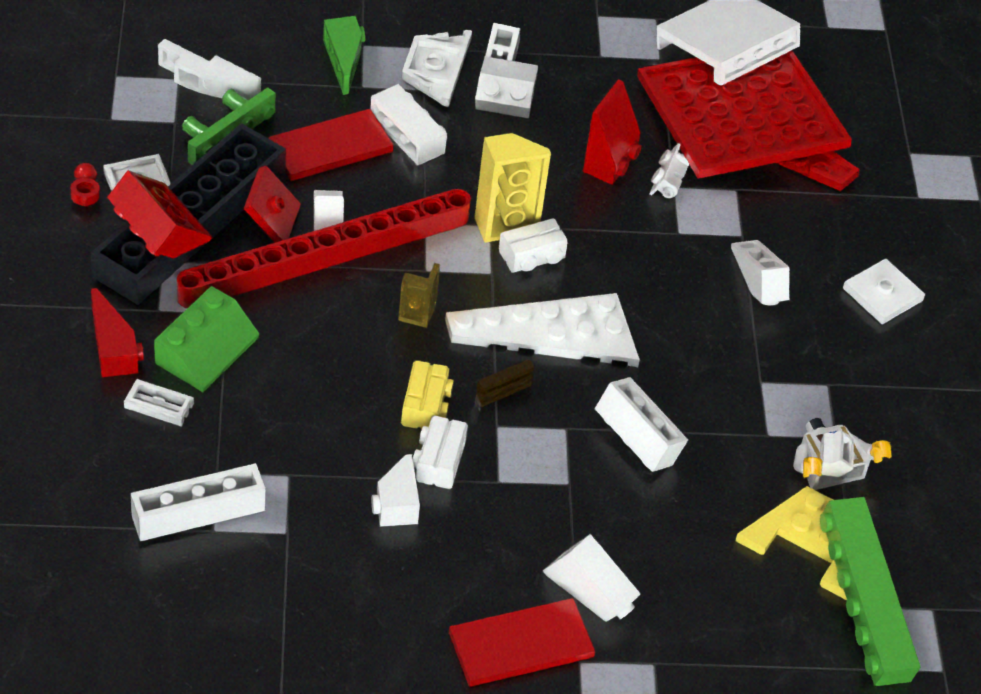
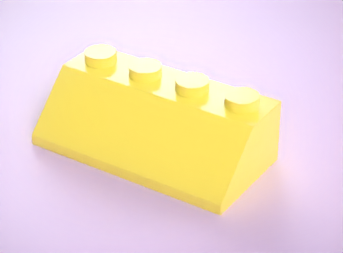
M513 133L484 137L475 221L485 243L500 240L502 232L541 222L551 156L548 148Z

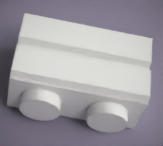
M552 218L502 232L500 235L499 252L512 273L521 270L530 271L536 266L546 263L556 264L564 259L568 242L556 220Z
M434 415L431 418L429 427L423 426L419 444H422L423 447L422 450L416 449L413 456V465L417 469V482L429 485L435 484V486L446 489L452 488L467 437L468 425L465 422L449 421L448 418Z

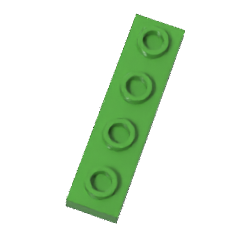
M267 87L250 100H247L236 93L235 90L230 89L223 95L222 103L233 111L218 122L207 127L196 120L195 117H188L182 125L183 132L193 137V139L188 141V162L193 165L239 124L242 123L253 129L265 119L271 118L275 113L276 93Z

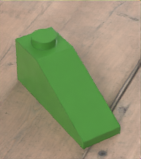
M356 16L324 20L323 41L343 95L349 94L361 55V44L365 42L364 28L359 26Z

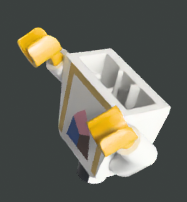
M815 418L810 420L805 426L807 433L804 434L801 445L796 449L793 467L796 471L802 473L803 477H807L810 488L814 490L864 479L871 460L879 463L882 461V457H892L891 445L889 441L884 440L868 444L851 434L843 425L826 428L821 418ZM842 430L854 439L853 470L840 477L822 475L820 443L824 432L835 433Z

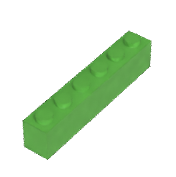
M865 497L831 500L820 515V527L823 532H826L829 542V555L832 560H835L838 570V584L844 589L847 598V612L850 617H853L856 626V641L863 648L866 672L868 675H871L874 686L911 682L921 666Z

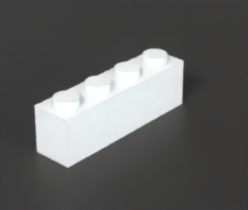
M256 463L131 493L132 519L140 541L265 511V486Z

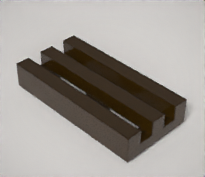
M529 359L478 380L475 401L480 407H483L532 386L531 379L534 376L532 371H534L535 366Z

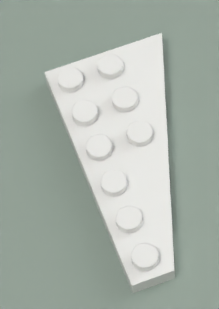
M617 293L446 312L445 321L451 343L482 347L496 344L507 346V350L518 351V348L534 349L535 354L581 359L587 356L600 358V362L611 364L612 360L628 362L627 366L638 367L640 359Z

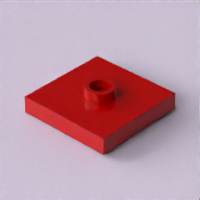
M266 165L257 171L244 210L276 243L289 239L301 203Z

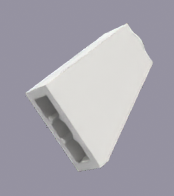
M591 534L563 552L543 570L547 577L605 622L615 616H618L619 619L625 617L635 608L632 602L640 595V592Z

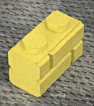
M421 361L413 362L402 409L401 424L403 426L416 429L420 427L422 429L423 426L429 427L431 418L434 415L446 418L449 403L444 402V398H451L454 380L448 379V366L430 365V363Z

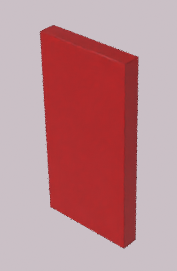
M371 109L268 137V139L286 148L285 173L290 181L391 153L394 146Z
M573 598L449 627V635L469 687L594 658L595 649Z

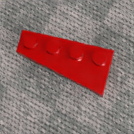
M834 151L777 162L781 166L839 191H842L855 180L860 170Z

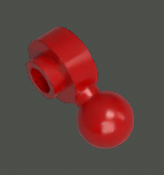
M81 163L74 170L75 181L70 187L71 200L81 206H90L95 204L100 198V186L95 181L97 170L90 163Z

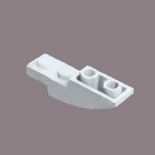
M166 39L158 44L159 65L174 72V82L181 86L219 98H223V95L230 89L235 90L236 93L247 100L261 92L260 77L218 56H214L208 61Z

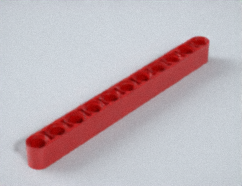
M452 189L185 269L177 276V301L182 307L188 308L211 286L233 297L462 227L469 219L470 194L462 189Z

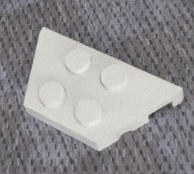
M463 30L462 36L449 37L448 32L414 36L402 70V80L440 104L449 107L471 41L472 31Z

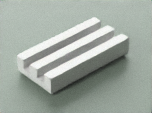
M139 379L135 381L124 400V408L181 427L184 423V417L187 418L189 414V408L192 409L194 405V397ZM138 391H139V392H142V393H145V394H148V395H151V396H153V397H150V396H147V395L138 393ZM165 400H166V401H169V402H173V403L179 404V405H182V406L180 407V406H177V405H174V404L165 402Z

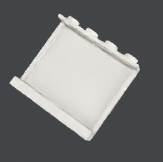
M709 0L657 25V49L661 50L671 44L680 47L713 66L714 82L722 86L799 47L800 23L758 0Z

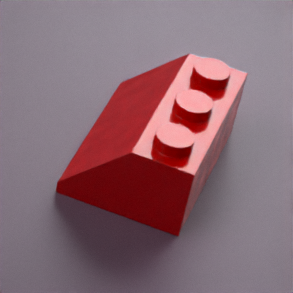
M127 170L107 197L115 206L114 212L129 222V229L135 235L142 238L147 243L145 245L146 249L157 257L164 255L174 259L212 239L209 232L163 182Z

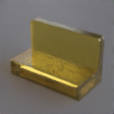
M434 263L429 278L409 273L404 274L401 284L399 321L427 328L437 300L440 264Z

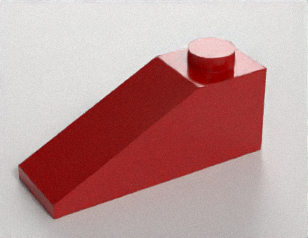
M97 288L91 289L92 312L101 377L138 374V361L144 360L142 342L136 343L134 330Z

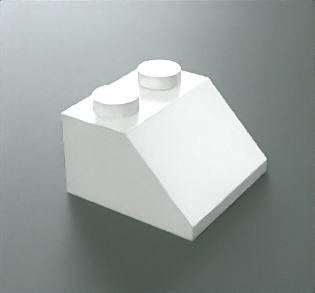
M485 56L479 76L475 109L529 118L538 65Z

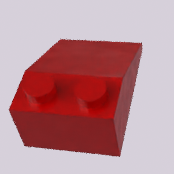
M619 79L593 111L583 172L611 185L614 184L619 176L623 177L625 175L631 159L636 160L641 151V145L639 144L641 132L624 82Z

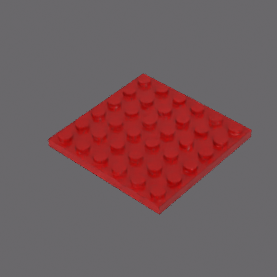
M792 50L722 86L714 82V67L697 57L638 68L637 77L676 143L681 144L680 150L698 179L851 147L852 138Z

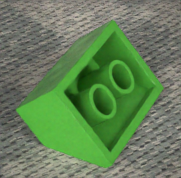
M211 286L154 340L155 364L204 392L259 338V332L235 299Z

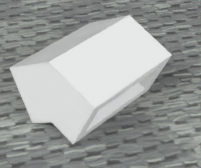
M842 430L835 433L824 432L820 443L822 475L840 477L853 470L854 439Z

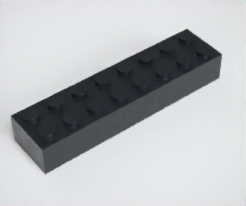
M241 123L168 187L213 238L244 210L259 168L267 165L278 179L285 174L286 148ZM127 221L91 252L92 277L139 305L205 244L174 259L164 255L157 257L146 249L145 245L147 243L129 229L130 224Z

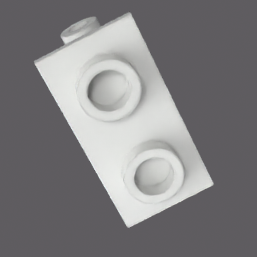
M680 143L671 151L667 149L659 160L661 167L658 168L651 179V182L654 183L650 191L651 196L657 190L668 199L677 195L682 183L681 179L684 177L689 166L685 156L678 152L681 146Z

